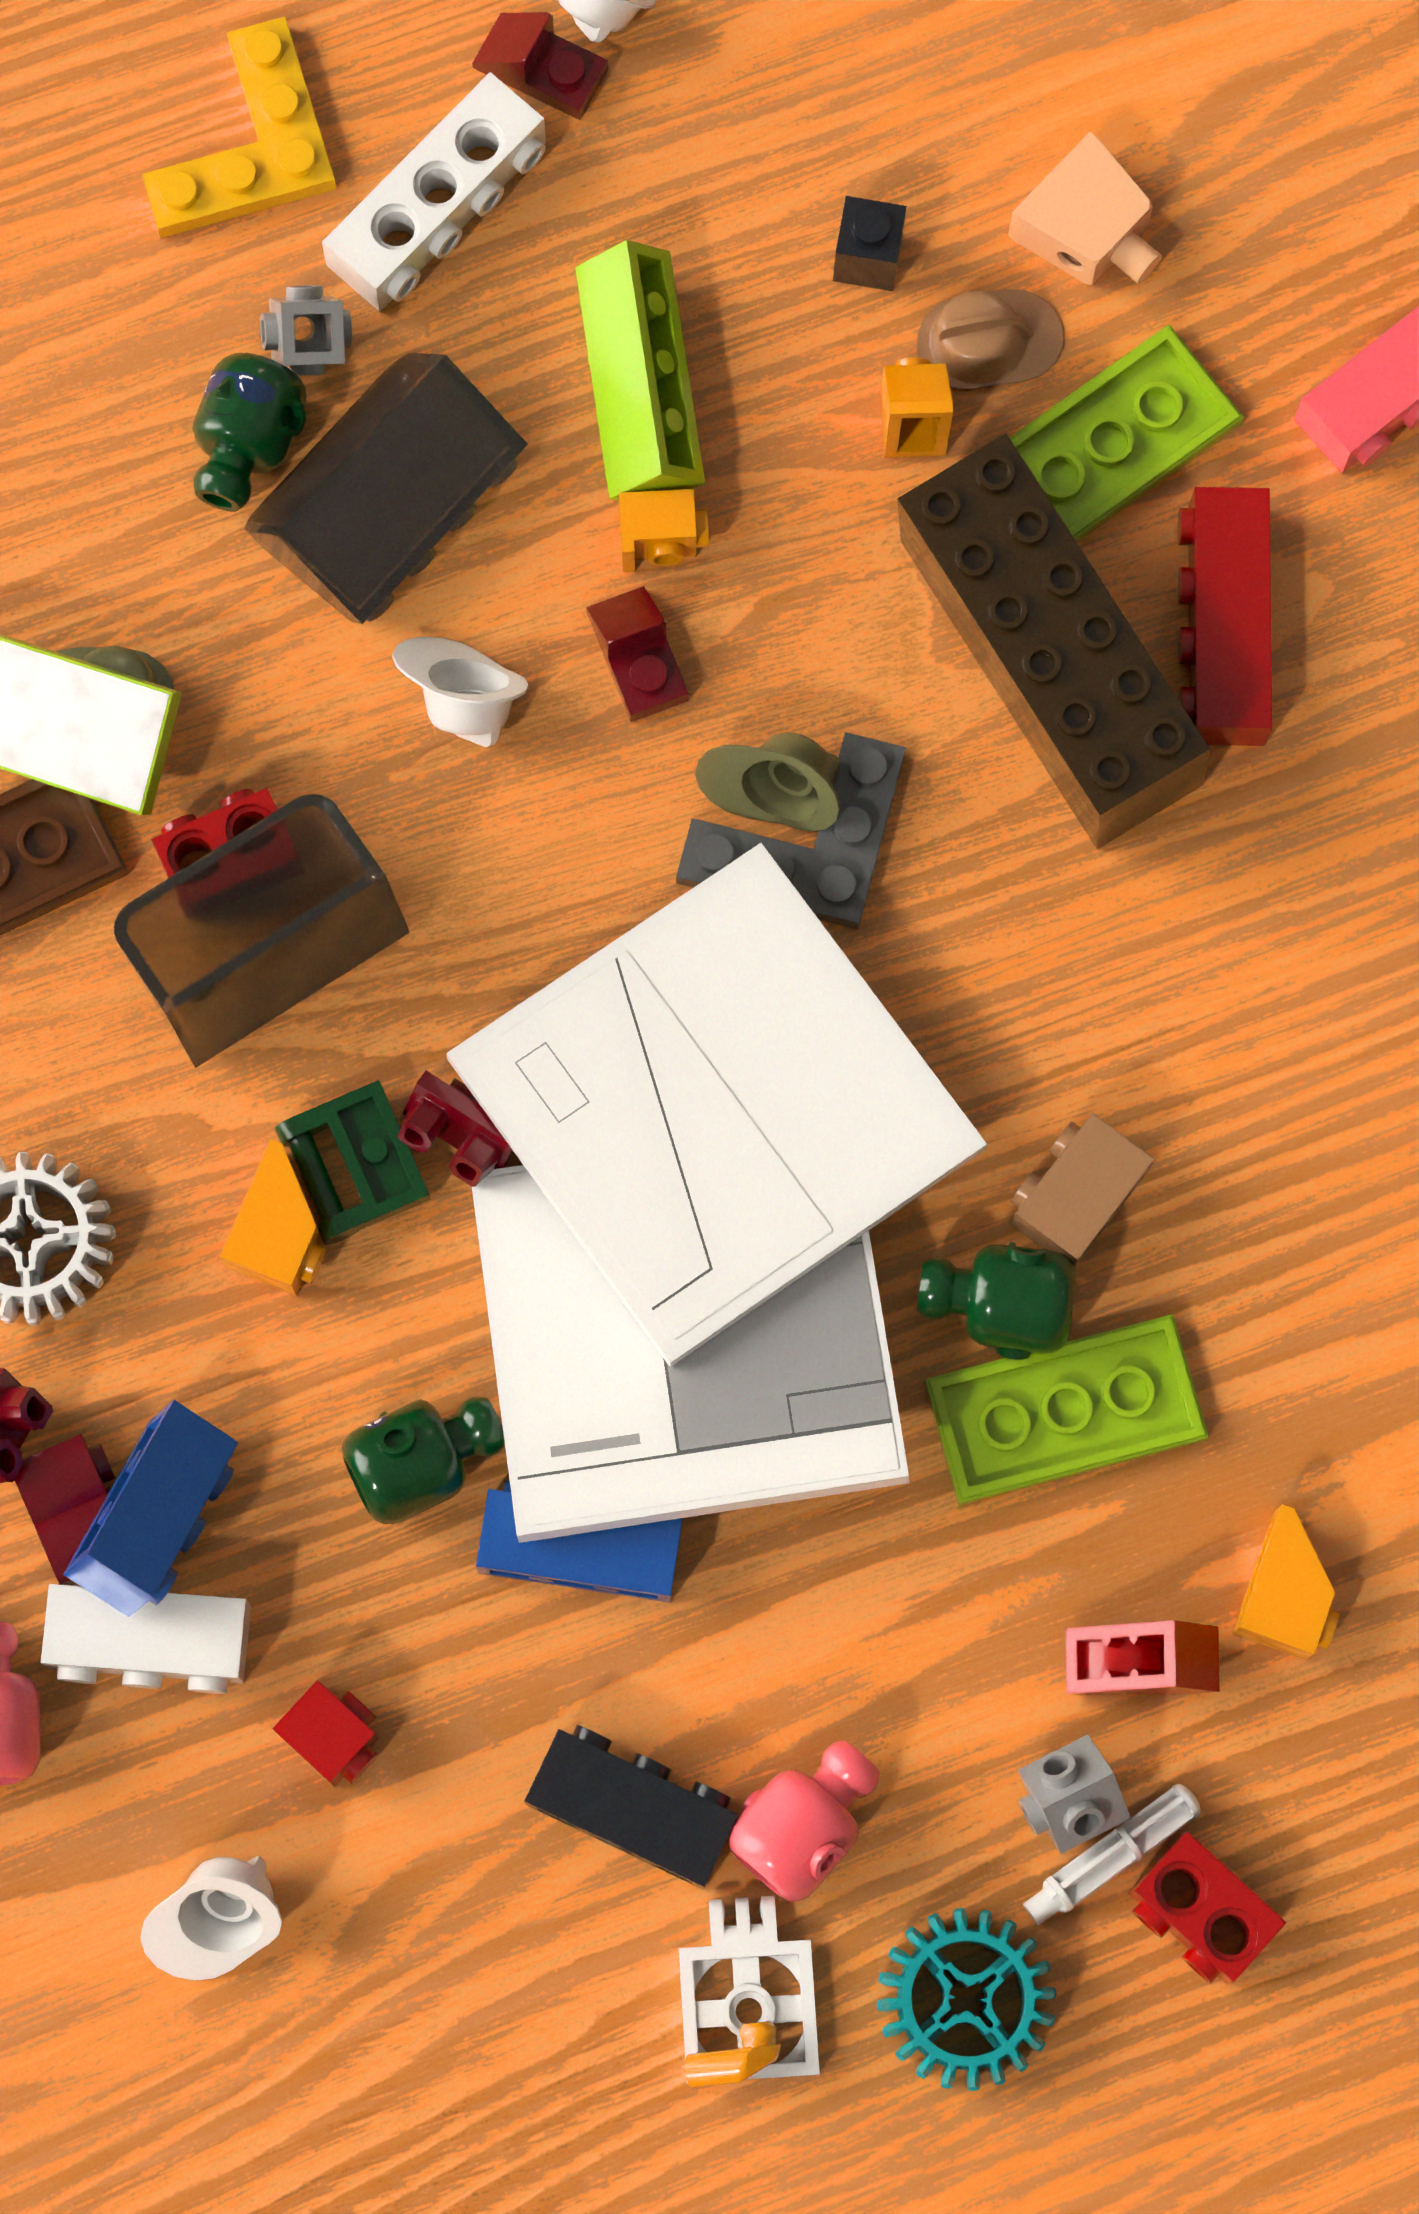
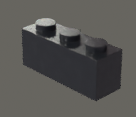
M580 1725L576 1726L572 1735L558 1729L524 1800L525 1804L704 1890L738 1817L737 1813L727 1809L731 1798L697 1781L691 1791L667 1781L672 1770L641 1754L636 1753L632 1763L608 1752L612 1744L611 1740Z

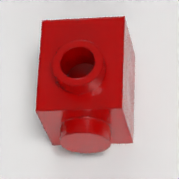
M318 1680L272 1728L334 1787L343 1777L350 1784L355 1782L378 1756L371 1747L379 1737L368 1727L376 1719V1716L349 1691L338 1699Z

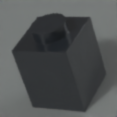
M851 196L845 197L835 253L833 281L893 291L907 206Z

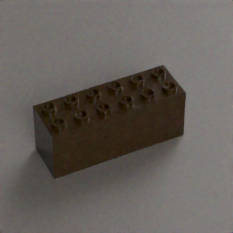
M1007 433L897 498L901 543L1096 849H1099L1204 785L1210 748Z

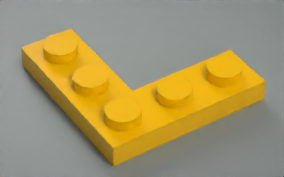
M285 16L227 32L229 46L258 142L142 174L160 238L336 190L335 178Z

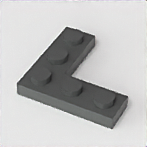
M845 732L838 757L840 759V771L833 786L837 792L840 811L835 823L826 830H819L814 849L692 818L676 875V883L694 888L762 843L819 920L859 930L906 747Z

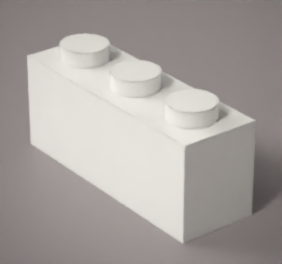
M49 1584L41 1663L49 1669H57V1680L63 1682L96 1684L97 1673L123 1674L122 1685L128 1687L161 1689L162 1678L188 1679L187 1690L226 1694L228 1683L244 1684L251 1605L246 1599L167 1593L158 1605H154L149 1601L130 1617H127L81 1586Z

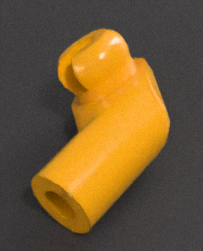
M771 2021L743 2024L740 2029L743 2048L688 2054L685 2059V2073L689 2086L696 2088L740 2083L775 2062L781 2044H776L775 2025Z

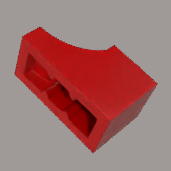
M1170 1620L1066 1628L1067 1694H1152L1166 1696L1220 1692L1218 1626Z

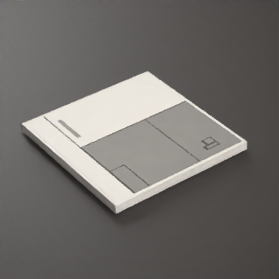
M524 1165L494 1169L477 1186L472 1187L516 1534L519 1543L910 1483L869 1231L678 1363L669 1367Z

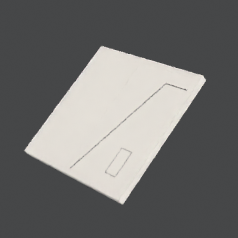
M762 843L447 1052L449 1063L669 1367L678 1363L985 1151L987 1146L985 1140Z

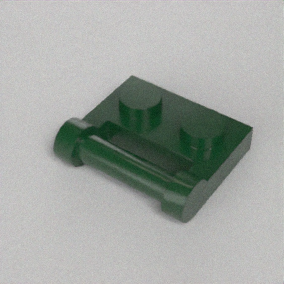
M379 1080L293 1116L275 1127L280 1143L283 1144V1147L290 1148L321 1219L317 1228L325 1245L342 1241L361 1229L431 1200L408 1145L401 1142L398 1138L400 1126ZM330 1128L362 1201L361 1204L347 1210L343 1208L313 1139L316 1133Z

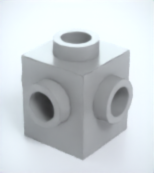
M322 285L286 286V297L269 298L270 313H261L260 337L263 350H271L272 360L283 366H289V369L297 375L326 374V364H345V348L351 347L352 323L349 310H343V300L332 296H323ZM304 316L310 321L311 331L306 338L297 340L295 339L294 320Z
M1088 1734L1018 1769L1028 1794L1018 1800L1021 1810L1034 1834L1037 1836L1046 1831L1060 1854L1131 1819L1114 1772Z

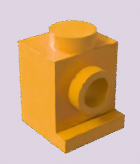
M694 489L619 493L623 572H635V560L647 559L649 564L655 566L677 565L682 563L685 557H696V548L709 547L707 510H695Z

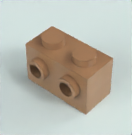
M1094 1113L1090 1115L1081 1128L1072 1121L1068 1124L1049 1150L1057 1158L1043 1178L1033 1171L1010 1201L1019 1208L1015 1213L1011 1226L1042 1249L1064 1254L1071 1259L1075 1267L1147 1174L1155 1160Z

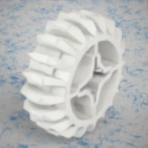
M19 1152L17 1154L16 1170L9 1172L8 1167L0 1158V1202L16 1194V1196L12 1197L13 1204L10 1215L0 1224V1257L15 1259L16 1271L20 1275L21 1287L0 1283V1319L6 1324L14 1322L20 1307H24V1316L30 1326L39 1325L41 1306L47 1305L55 1320L63 1319L65 1317V1310L60 1300L69 1295L78 1307L81 1308L86 1305L87 1299L78 1288L79 1285L85 1281L92 1287L101 1288L104 1283L102 1276L91 1268L92 1264L111 1265L114 1260V1255L111 1251L104 1247L96 1246L97 1243L109 1242L116 1238V1230L113 1225L97 1223L111 1213L110 1205L106 1200L90 1202L99 1190L93 1179L84 1180L75 1186L80 1173L79 1168L75 1164L68 1163L55 1176L57 1168L56 1159L52 1154L46 1153L43 1155L37 1170H33L32 1162L27 1152ZM36 1191L50 1193L66 1201L74 1208L79 1225L65 1226L61 1220L51 1221L43 1219L40 1214V1207L36 1202ZM28 1217L40 1236L43 1235V1238L32 1240L31 1250L28 1251L29 1261L17 1242L14 1243V1240L24 1238L25 1227H28ZM71 1245H77L76 1251L65 1269L53 1279L41 1284V1281L44 1280V1268L49 1258L56 1253L70 1251Z

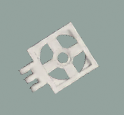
M761 1896L760 1915L763 1923L750 1924L748 1897L735 1898L736 1925L723 1924L725 1908L722 1899L709 1900L711 1946L679 1948L685 2059L688 2054L706 2052L697 2039V2028L727 2026L731 2032L737 2035L738 2048H743L740 2037V2029L743 2023L736 2016V2007L741 2000L752 1998L758 2001L762 2008V2015L758 2022L787 2023L803 2021V2033L797 2045L784 2059L776 2064L768 2065L747 2079L820 2075L811 1940L778 1942L775 1896ZM768 1956L783 1964L800 1984L801 1994L771 1996L763 1989L760 1984L759 1957ZM722 1959H732L734 1989L727 1995L726 1999L695 2001L696 1986L707 1970Z

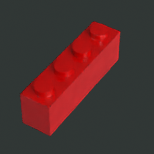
M1195 487L1188 508H1179L1177 523L1178 545H1188V567L1179 568L1178 604L1189 605V627H1180L1178 637L1179 664H1189V687H1180L1179 702L1207 745L1265 746L1272 730L1270 488Z

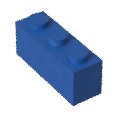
M176 1400L169 1403L148 1422L63 1575L127 1617H130L149 1601L154 1605H158L167 1595L177 1578L178 1572L171 1568L179 1551L186 1553L204 1529L206 1520L199 1516L206 1501L208 1499L212 1502L216 1500L233 1475L234 1469L227 1465L239 1442Z
M505 1481L503 1491L488 1489L476 1569L478 1574L670 1603L682 1531V1518L519 1543L516 1534L510 1481Z

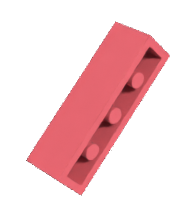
M1419 306L1312 389L1300 401L1294 421L1341 474L1358 461L1363 467L1374 462L1391 445L1392 441L1388 437L1404 424L1410 430L1419 426Z

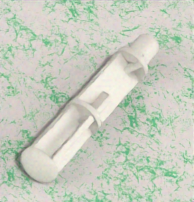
M1182 1784L1172 1786L1169 1791L1121 1826H1117L1106 1837L1058 1872L1046 1878L1043 1882V1889L1023 1903L1027 1913L1039 1926L1058 1911L1066 1913L1072 1910L1075 1905L1134 1862L1142 1859L1145 1854L1183 1826L1198 1818L1201 1808L1196 1796L1189 1788Z

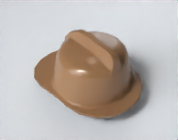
M1013 289L987 292L967 291L941 302L925 316L917 337V353L919 357L930 360L931 364H946L950 388L978 389L1020 383L1040 377L1055 365L1063 348V326L1057 312L1043 298L1026 290Z

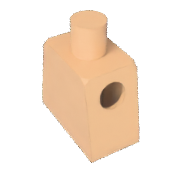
M1089 132L1012 212L1008 233L1012 240L1087 285L1095 284L1113 264L1137 284H1140L1152 273L1162 258L1158 251L1140 237L1148 227L1153 206L1150 199L1092 132Z

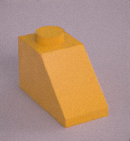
M910 357L898 360L894 365H884L881 383L884 458L946 456L953 416V400L946 364H931V361L928 359Z
M270 1139L220 1254V1258L227 1269L297 1296L303 1281L310 1284L314 1282L322 1265L326 1248L318 1245L321 1239L320 1233L283 1144Z
M1281 1504L1273 1512L1232 1634L1307 1660L1315 1654L1317 1646L1328 1649L1336 1630L1340 1613L1330 1609L1335 1595L1334 1588L1294 1508Z

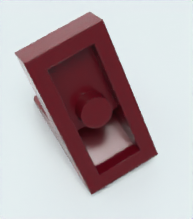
M547 12L500 13L472 62V66L486 75L491 72L504 84L580 120L608 71V60L555 35L553 15Z
M644 586L586 607L587 615L630 722L689 701L688 690L666 638L665 619Z

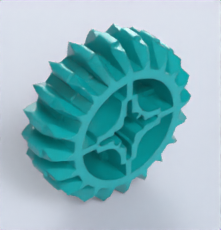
M956 1908L952 1916L954 1930L946 1931L942 1919L935 1913L927 1918L928 1927L933 1935L929 1940L926 1941L920 1931L914 1927H910L905 1932L908 1942L916 1949L911 1956L902 1949L896 1947L890 1949L888 1957L893 1962L903 1966V1970L900 1976L891 1972H881L879 1974L878 1982L884 1986L896 1987L897 1995L896 1998L877 2000L876 2008L882 2012L897 2009L900 2021L887 2024L882 2028V2033L885 2038L896 2036L902 2031L905 2032L909 2041L899 2047L895 2053L900 2061L908 2059L916 2050L924 2055V2058L916 2068L915 2074L918 2077L926 2078L931 2073L934 2064L937 2063L944 2066L940 2076L941 2087L946 2089L952 2088L955 2082L956 2070L958 2069L965 2070L967 2089L975 2091L980 2087L979 2069L987 2067L992 2082L995 2085H1000L1006 2081L1005 2073L999 2063L1000 2061L1007 2058L1010 2064L1019 2072L1024 2071L1028 2067L1026 2058L1017 2050L1021 2043L1035 2051L1043 2050L1045 2042L1041 2037L1029 2031L1032 2023L1041 2026H1052L1054 2024V2015L1048 2012L1036 2011V2000L1056 1998V1989L1049 1986L1035 1988L1033 1977L1046 1974L1051 1970V1967L1046 1960L1037 1962L1030 1967L1026 1964L1023 1957L1031 1953L1037 1946V1942L1032 1937L1022 1941L1016 1949L1008 1943L1016 1931L1017 1924L1012 1920L1006 1921L1001 1926L998 1935H994L989 1932L992 1923L991 1911L982 1910L977 1918L976 1929L967 1928L965 1909ZM956 1943H971L990 1949L1000 1957L982 1972L969 1975L962 1973L951 1962H948L938 1949ZM924 1964L932 1973L933 1979L940 1988L941 2001L935 2012L918 2026L912 2009V1987L918 1970ZM943 1972H946L954 1983L958 1982L964 1988L980 1984L987 1977L992 1976L991 1982L981 1989L983 1999L977 2000V2002L983 2004L979 2013L986 2020L989 2027L979 2016L975 2017L968 2010L959 2014H953L943 2023H940V2018L951 2009L949 1999L956 1998L949 1995L953 1985ZM1013 1973L1019 1987L1020 2008L1017 2021L1011 2033L1008 2034L1001 2026V2021L995 2015L991 2000L997 1987ZM964 2023L972 2026L981 2036H984L994 2049L977 2056H959L940 2049L932 2042L955 2024Z

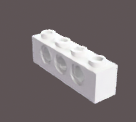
M489 72L322 241L326 266L379 312L392 299L397 302L403 300L415 288L421 276L420 271L433 257L436 256L438 259H442L448 255L459 242L462 236L461 229L476 214L482 217L497 205L504 193L503 186L518 171L521 174H526L539 162L546 149L544 117ZM481 146L491 148L496 152L494 156L484 161H476L467 156L470 150ZM435 189H447L454 193V196L444 203H432L425 199V196ZM393 231H405L413 236L409 242L401 246H391L382 241L386 235Z

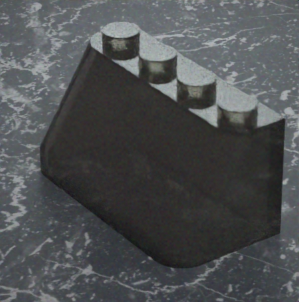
M409 353L395 361L375 380L256 508L246 522L245 530L264 550L350 622L363 624L366 620L371 622L380 617L391 606L395 599L392 592L407 575L409 577L415 576L430 564L436 555V550L433 547L448 531L454 532L460 529L473 517L477 510L475 501L489 486L496 487L511 476L518 466V461L515 458L528 444L447 355Z
M316 794L304 795L294 799L123 907L114 923V935L120 948L195 1068L410 933L383 870L337 805L329 798Z

